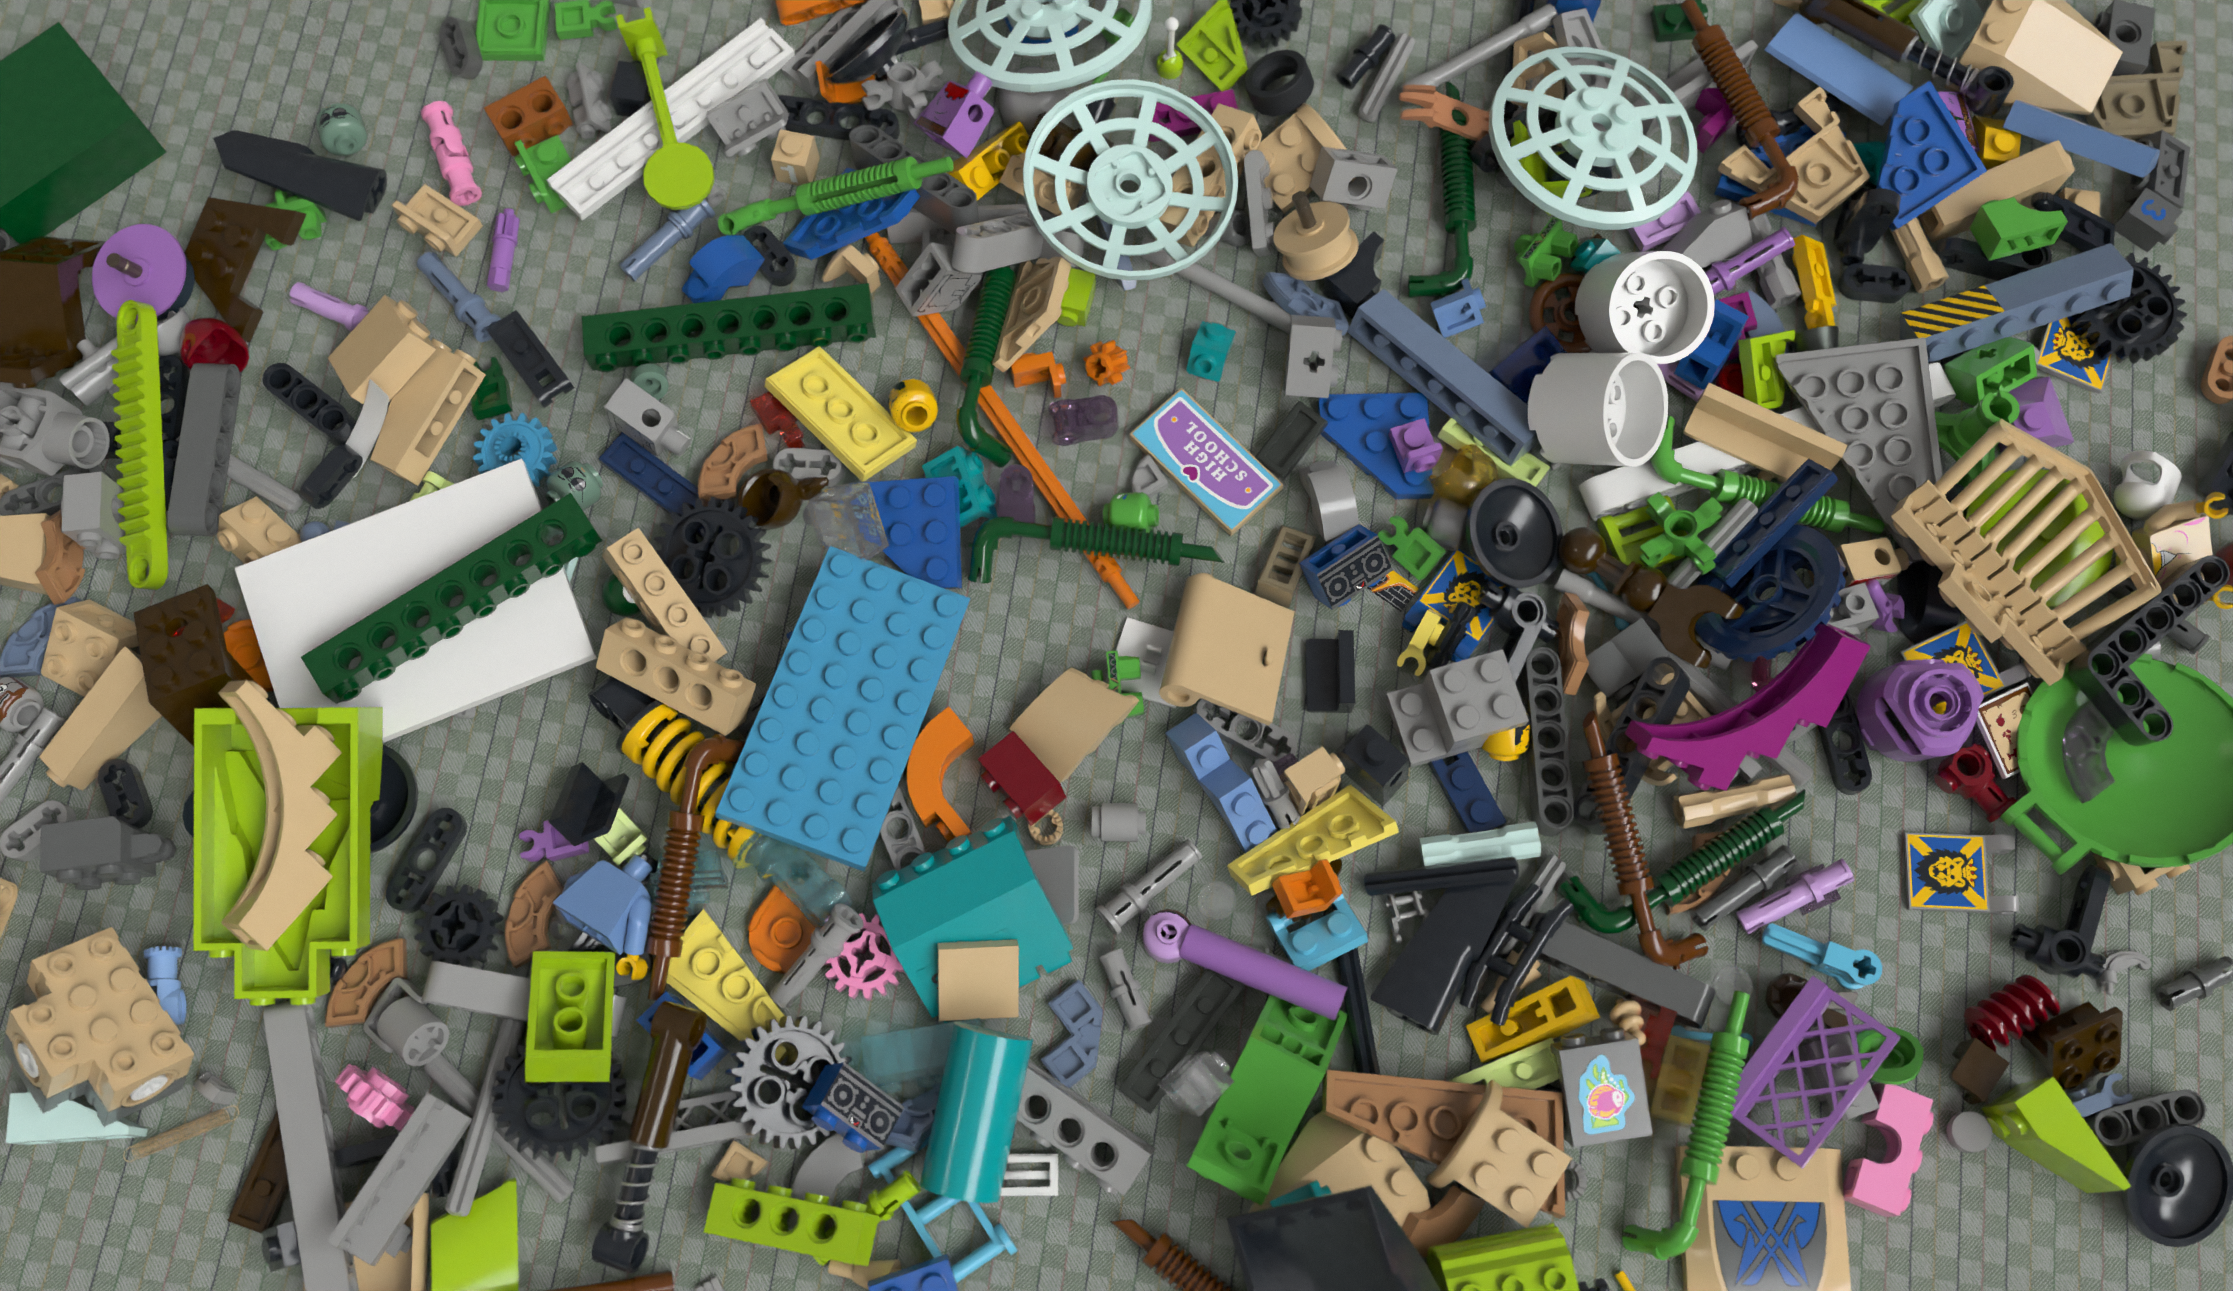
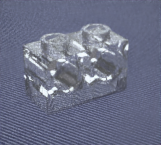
M1191 1050L1157 1085L1184 1114L1200 1117L1234 1081L1227 1074L1231 1069L1230 1066L1215 1051L1210 1054L1207 1051Z

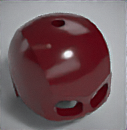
M199 318L189 321L182 331L179 342L180 354L183 363L190 370L196 363L234 364L238 367L239 372H242L247 366L249 347L239 332L227 322L215 318Z

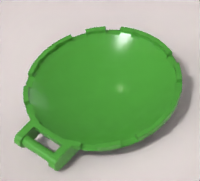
M2144 653L2129 666L2130 669L2165 708L2173 720V731L2167 739L2143 746L2129 745L2120 737L2074 683L2069 675V664L2065 666L2063 677L2050 686L2043 681L2034 691L2024 707L2016 736L2017 761L2022 779L2029 793L2006 810L2000 818L2008 826L2014 825L2053 863L2051 867L2059 875H2062L2091 851L2110 860L2128 865L2166 868L2189 865L2208 859L2233 844V698L2220 686L2198 671L2177 662L2175 665L2152 659V654ZM2092 661V668L2097 673V665ZM2117 691L2118 698L2123 703V696ZM2143 721L2144 729L2148 733V725ZM2035 807L2074 846L2065 853L2025 814Z

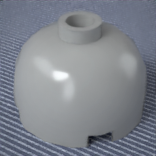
M1026 66L1015 71V73L1028 74L1050 72L1038 66ZM1001 88L999 93V112L1004 126L1008 128L1020 121L1028 136H1030L1038 115L1043 112L1048 113L1058 102L1066 98V93L1064 89L1046 92H1019Z

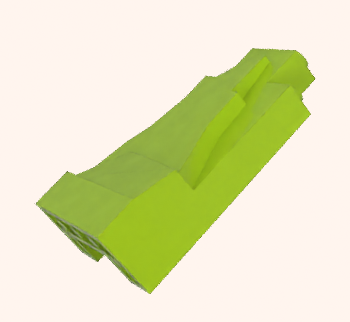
M383 707L275 708L276 710L281 709L288 713L295 720L296 726L319 725L332 734L335 739L333 744L342 753L311 786L319 789L329 798L330 803L328 805L337 813V816L307 848L317 853L325 861L323 867L333 877L268 951L249 949L221 923L246 888L261 850L266 820V795L261 765L254 744L232 708L194 709L193 951H209L208 957L210 958L234 956V999H249V1005L252 1006L275 1004V998H290V1005L314 1004L317 997L330 992V949L331 956L356 955V949L370 944V808L374 801H379L383 754Z

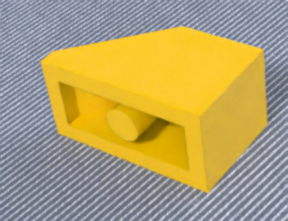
M1974 116L1972 118V125L1980 151L1976 154L1987 170L2019 157L2020 133L2003 128L2005 123L2003 120Z

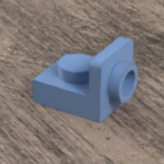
M1468 278L1461 280L1464 290L1430 303L1444 338L1484 323L1480 312L1481 309L1486 308L1479 287L1472 290Z

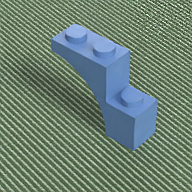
M1193 714L1165 733L1178 760L1191 773L1211 799L1244 853L1277 833L1251 777L1230 759L1217 731L1199 714Z

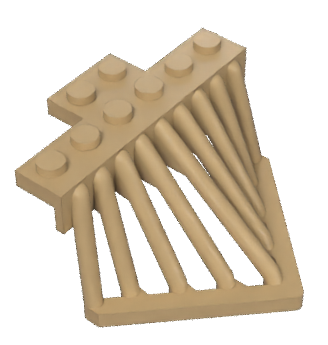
M2003 419L1989 427L1987 432L1934 485L1927 480L1900 500L1891 515L1896 530L1903 537H1910L1920 547L1919 553L1929 565H1936L1943 572L1938 587L1945 602L1951 607L1957 606L1966 616L1967 624L1977 635H1984L1991 643L1999 638L2009 650L2015 649L2023 657L2027 670L2035 678L2039 679L2041 677L2049 686L2063 677L2067 662L2086 651V647L2080 640L2161 593L2162 588L2092 470ZM1998 442L2007 446L1951 502L1947 500L1945 494ZM2021 455L2029 458L1967 519L1963 517V511ZM2043 467L2049 469L2050 471L1983 537L1980 535L1981 526L2036 472ZM2064 478L2071 481L1999 554L1995 551L1999 541ZM2082 493L2088 503L2087 509L2077 516L2023 567L2015 572L2013 566L2018 555ZM2097 520L2105 535L2033 591L2030 588L2032 578ZM2114 548L2121 560L2120 565L2053 610H2050L2046 605L2050 597ZM2128 577L2132 579L2137 588L2136 591L2072 628L2065 626L2063 623L2065 619Z

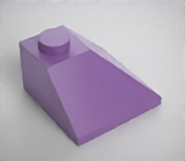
M2050 376L2029 380L2008 392L2016 398L2020 408L2018 418L2012 425L2053 448L2074 442ZM2000 442L1998 443L1999 450L2002 453L2007 446Z

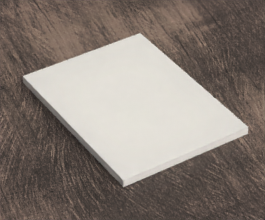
M523 459L516 460L235 568L279 708L383 707L384 743L597 658L564 567L557 574L548 578L543 577L531 584L529 590L523 595L509 598L500 603L489 616L480 619L476 618L466 624L458 635L435 643L422 657L408 660L396 667L395 672L388 678L380 681L375 680L362 688L361 693L352 700L336 704L323 695L301 658L304 654L540 512L542 507ZM553 537L549 541V545H555ZM530 554L521 556L517 560L516 566L525 564L529 560ZM497 574L488 576L484 580L483 586L491 585L496 580ZM463 595L455 596L451 600L449 607L458 605L462 601ZM429 615L421 617L416 624V628L424 626L429 620ZM395 636L388 637L384 641L382 649L390 647L395 641ZM361 656L354 658L350 662L349 670L359 665Z

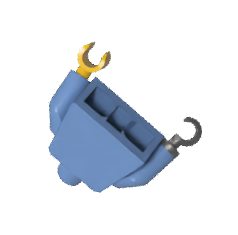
M634 855L622 870L603 860L598 861L592 868L569 877L562 894L553 902L556 907L555 913L557 916L552 918L550 922L552 936L557 940H562L565 935L559 933L558 923L565 925L568 922L617 954L621 955L623 951L627 953V957L621 958L616 965V971L619 975H629L632 965L631 979L640 980L644 978L647 974L648 966L645 959L639 957V955L644 953L653 899L641 882L652 871V867L643 858Z

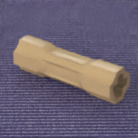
M1917 218L1909 221L1899 229L1891 231L1906 262V270L1916 291L1923 293L1934 290L1944 284L1949 276L1938 254L1932 250Z
M1780 774L1756 779L1750 784L1730 787L1727 791L1722 789L1715 791L1699 790L1674 795V802L1672 804L1674 817L1679 827L1686 829L1711 824L1720 818L1750 813L1762 805H1766L1774 810L1795 796L1796 789L1788 774Z

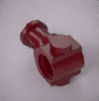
M1973 743L1967 748H1962L1943 759L1939 764L1938 772L1934 775L1935 783L1942 791L1948 794H1960L1965 800L1972 798L1987 814L1986 820L1989 823L1997 820L2017 802L2014 797H2008L1993 781L1995 774L1992 772L1990 755L1984 747L1977 743ZM1957 761L1965 765L1968 772L1967 775L1959 771Z

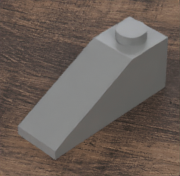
M1730 200L1714 202L1709 205L1708 210L1696 214L1661 251L1683 254L1695 261L1701 268L1739 254L1753 245L1747 208L1733 204Z

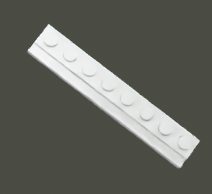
M762 18L665 90L678 143H685L710 124L706 117L709 110L763 79L770 78L795 56L794 50L772 28H769ZM652 100L547 179L549 187L559 195L582 221L642 176L648 159L658 149L663 147Z

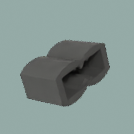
M1641 618L1586 656L1589 665L1585 673L1599 692H1603L1606 695V701L1615 697L1619 702L1635 690L1636 687L1633 683L1642 677L1646 667L1652 660L1663 656L1670 657V654L1643 618Z

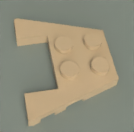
M1820 86L1797 103L1793 110L1816 135L1786 157L1790 166L1796 167L1799 180L1798 189L1792 199L1786 202L1785 208L1815 224L1863 187L1870 179V175L1851 140L1846 141L1838 126L1840 120L1836 112H1831L1825 102L1827 96ZM1745 145L1723 160L1718 167L1722 174L1757 193L1768 189L1767 185L1776 182L1777 172L1775 168L1769 169Z

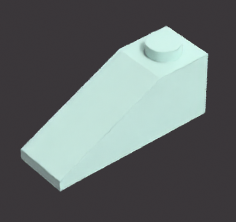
M27 1088V1092L10 1093L6 1143L38 1145L147 1137V1128L125 1118L104 1127L97 1116L98 1112L95 1107L78 1097L71 1101L68 1099L58 1104L56 1108L42 1113Z

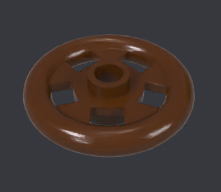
M1575 273L1559 274L1554 281H1544L1531 298L1529 322L1532 331L1539 342L1554 353H1589L1592 350L1585 342L1586 338L1581 330L1578 315H1575V301L1579 286L1585 277L1583 275ZM1561 288H1567L1570 297L1557 301L1554 292ZM1543 309H1553L1552 317L1554 323H1545ZM1564 312H1572L1575 317L1574 321L1567 320ZM1559 330L1573 333L1572 342L1559 339Z

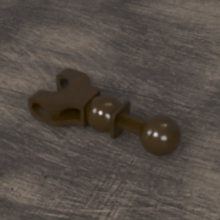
M1574 528L1567 532L1560 541L1558 554L1561 563L1567 570L1575 574L1596 572L1614 583L1616 586L1612 593L1622 596L1625 604L1631 610L1641 614L1649 613L1648 616L1658 622L1661 630V639L1665 648L1696 667L1706 669L1712 660L1711 652L1696 640L1694 628L1697 620L1704 614L1711 612L1717 613L1726 619L1737 620L1745 611L1742 604L1713 586L1696 585L1682 589L1674 584H1670L1666 576L1659 569L1643 566L1635 561H1632L1629 566L1607 553L1605 540L1597 531L1591 528Z

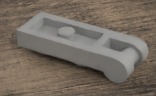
M1252 150L1246 154L1244 166L1252 248L1258 257L1272 255L1271 244H1274L1273 234L1275 225L1274 222L1269 223L1267 211L1268 209H1273V199L1270 187L1265 188L1264 180L1270 173V165L1261 151Z

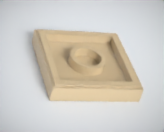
M1017 939L938 943L939 1021L1019 1017V945Z

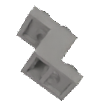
M1503 649L1431 669L1423 683L1387 693L1385 696L1404 755L1409 760V768L1481 748L1489 735L1524 726L1529 721Z

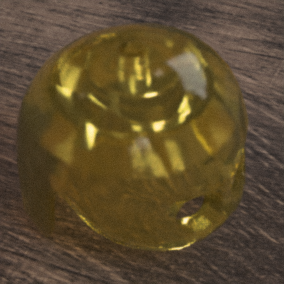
M1471 443L1463 446L1455 453L1449 469L1438 477L1430 475L1429 482L1431 487L1443 498L1470 506L1475 495L1483 487L1497 481L1498 470L1493 459L1476 444ZM1465 453H1471L1472 458H1467L1465 456Z

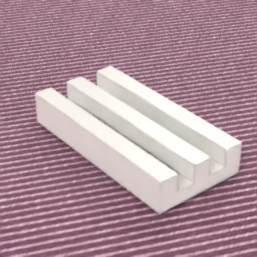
M1009 1154L1007 1163H1050V1171H1006L1004 1180L1050 1179V1187H1002L1000 1196H1058V1154Z

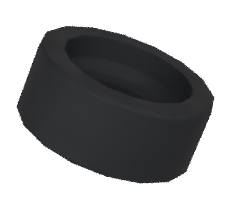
M1288 49L1274 51L1260 58L1249 69L1244 81L1246 91L1254 108L1262 115L1271 117L1285 115L1296 110L1310 97L1315 84L1304 56L1297 51ZM1294 75L1291 81L1275 90L1264 91L1276 79Z

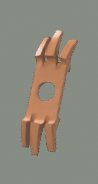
M1404 85L1402 87L1403 93L1399 94V100L1414 103L1424 108L1403 110L1400 113V119L1422 121L1429 128L1438 126L1476 142L1486 136V134H1489L1490 111L1481 110L1436 91V86ZM1452 110H1459L1464 114L1466 118L1465 126L1455 123L1451 115Z

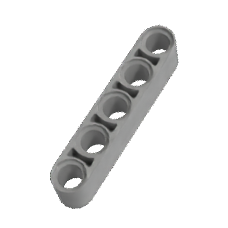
M431 961L421 1001L443 1007L528 1022L531 979ZM613 995L612 1038L618 1037L627 999L617 995Z

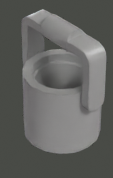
M397 977L392 980L373 1007L372 1012L364 1023L363 1029L384 1051L388 1053L394 1051L410 1066H421L431 1062L444 1050L449 1040V1030L447 1025L425 1005V1002L421 1001L423 993L411 981ZM403 990L411 996L399 999Z

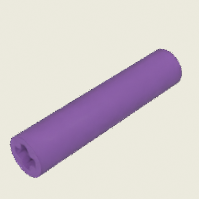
M1191 924L1179 953L1180 958L1333 1021L1336 1019L1347 990L1346 986L1194 924Z

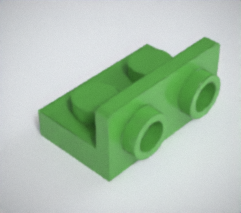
M556 135L527 149L521 140L514 142L520 152V155L514 158L524 176L531 174L534 182L528 185L537 203L545 201L551 214L567 207L566 203L549 187L547 182L549 177L571 162L559 136Z

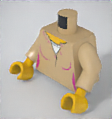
M2213 492L2206 497L2204 502L2194 499L2163 505L2145 521L2143 528L2137 529L2132 533L2133 541L2159 584L2181 566L2202 557L2213 555L2209 517L2214 519L2222 518L2228 513L2229 508L2214 510L2209 504L2213 501L2225 499L2224 494ZM2116 554V566L2120 565L2121 560ZM2223 586L2203 604H2207L2208 601H2214L2219 608H2232L2233 603L2220 601L2218 595L2222 591L2233 592V586ZM2173 593L2175 601L2178 602L2176 595Z

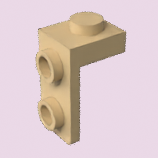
M2095 853L2092 854L2097 861V867L2110 872V883L2118 895L2133 890L2136 896L2157 887L2159 885L2156 881L2157 877L2166 874L2170 879L2191 869L2190 865H2183L2178 867L2152 868L2143 872L2140 866L2128 865Z

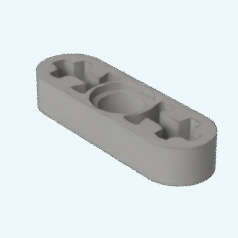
M1204 699L1198 702L1196 713L1217 731L1221 739L1258 759L1269 758L1274 767H1285L1294 760L1297 752V741L1288 731L1273 723L1268 726L1219 706V714L1229 720L1230 713L1236 715L1230 723L1229 731L1223 729L1226 724L1225 720L1219 717H1214L1212 721L1206 719L1207 712L1204 708L1212 709L1216 704ZM1244 721L1251 722L1257 729V735L1251 740H1242L1235 731L1239 723ZM1264 730L1269 732L1267 741L1275 745L1280 740L1287 743L1285 750L1289 754L1281 753L1279 757L1274 756V748L1265 742L1262 749L1256 747L1262 739Z

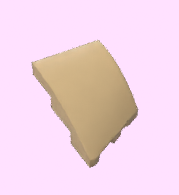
M1070 668L1050 684L1024 710L1009 729L1021 738L1061 783L1070 777L1086 755L1097 749L1113 727L1124 721L1139 702V699L1131 694L1124 696L1109 689V684L1101 680H1093L1087 674Z

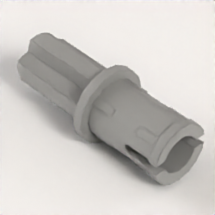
M1269 758L1255 760V764L1251 766L1250 770L1261 791L1260 797L1263 803L1269 806L1277 826L1281 829L1290 828L1285 814L1290 817L1294 825L1297 824L1300 820V814L1288 795L1290 792L1289 787L1281 781L1272 761Z

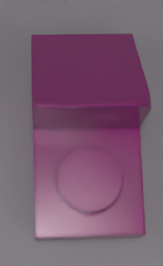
M1704 88L1695 103V108L1705 116L1696 128L1700 132L1696 138L1697 149L1703 154L1736 122V116L1728 108L1729 105L1726 104V100L1723 99V94L1719 92L1718 88Z

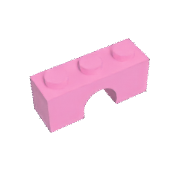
M1877 1083L1872 1085V1090L1880 1108L1863 1114L1861 1122L1878 1129L1883 1134L1887 1143V1153L1879 1164L1866 1158L1849 1161L1843 1181L1844 1201L1884 1217L1900 1216V1213L1904 1212L1908 1207L1911 1199V1189L1908 1188L1911 1175L1918 1170L1922 1161L1923 1153L1919 1150L1922 1137L1929 1132L1933 1123L1934 1115L1930 1112L1933 1100L1897 1085Z

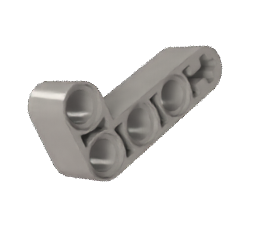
M1039 210L1044 221L1057 217V215L1049 211ZM1028 211L958 227L956 229L951 265L956 270L962 272L980 273L1040 257L1047 260L1052 257H1064L1054 250L1041 235ZM1071 227L1053 234L1071 252L1082 257L1085 240L1078 236ZM1069 262L1071 264V268L1079 267Z

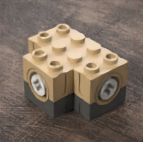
M113 927L31 960L24 993V1000L28 1005H22L10 1011L3 1050L42 1113L56 1108L58 1104L68 1099L71 1101L81 1095H85L90 1105H93L97 1110V1116L105 1127L183 1089L194 1053L189 1045L184 1043L180 1037L181 1033L167 1011H164L160 1006V1000L147 980L143 979L140 975L139 968L126 947L123 948L120 944L119 937Z

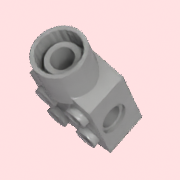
M0 382V465L53 476L64 465L90 469L96 467L104 460L109 449L110 437L107 427L101 420L83 416L82 410L53 392L36 388H14L11 383Z

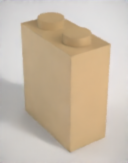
M384 295L328 357L350 397L362 404L365 402L370 379L388 395L390 401L436 351L428 337L430 331L416 319L418 316L417 311L407 302L400 300L397 303Z

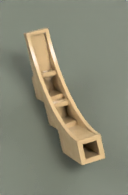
M247 680L230 681L219 692V695L236 713L254 744L265 784L266 820L262 846L253 873L236 904L221 923L249 949L268 951L333 877L323 867L325 861L317 853L307 848L337 816V813L328 805L330 803L329 798L322 791L311 786L342 752L333 744L335 739L325 728L319 725L296 726L295 720L288 713L281 709L276 710L266 700L268 698L266 691L255 682Z

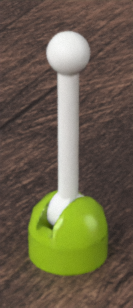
M1169 17L1165 21V28L1168 30L1167 49L1162 50L1156 60L1157 73L1162 78L1169 80L1179 77L1183 71L1182 55L1178 50L1174 49L1175 30L1179 26L1178 20L1174 17Z

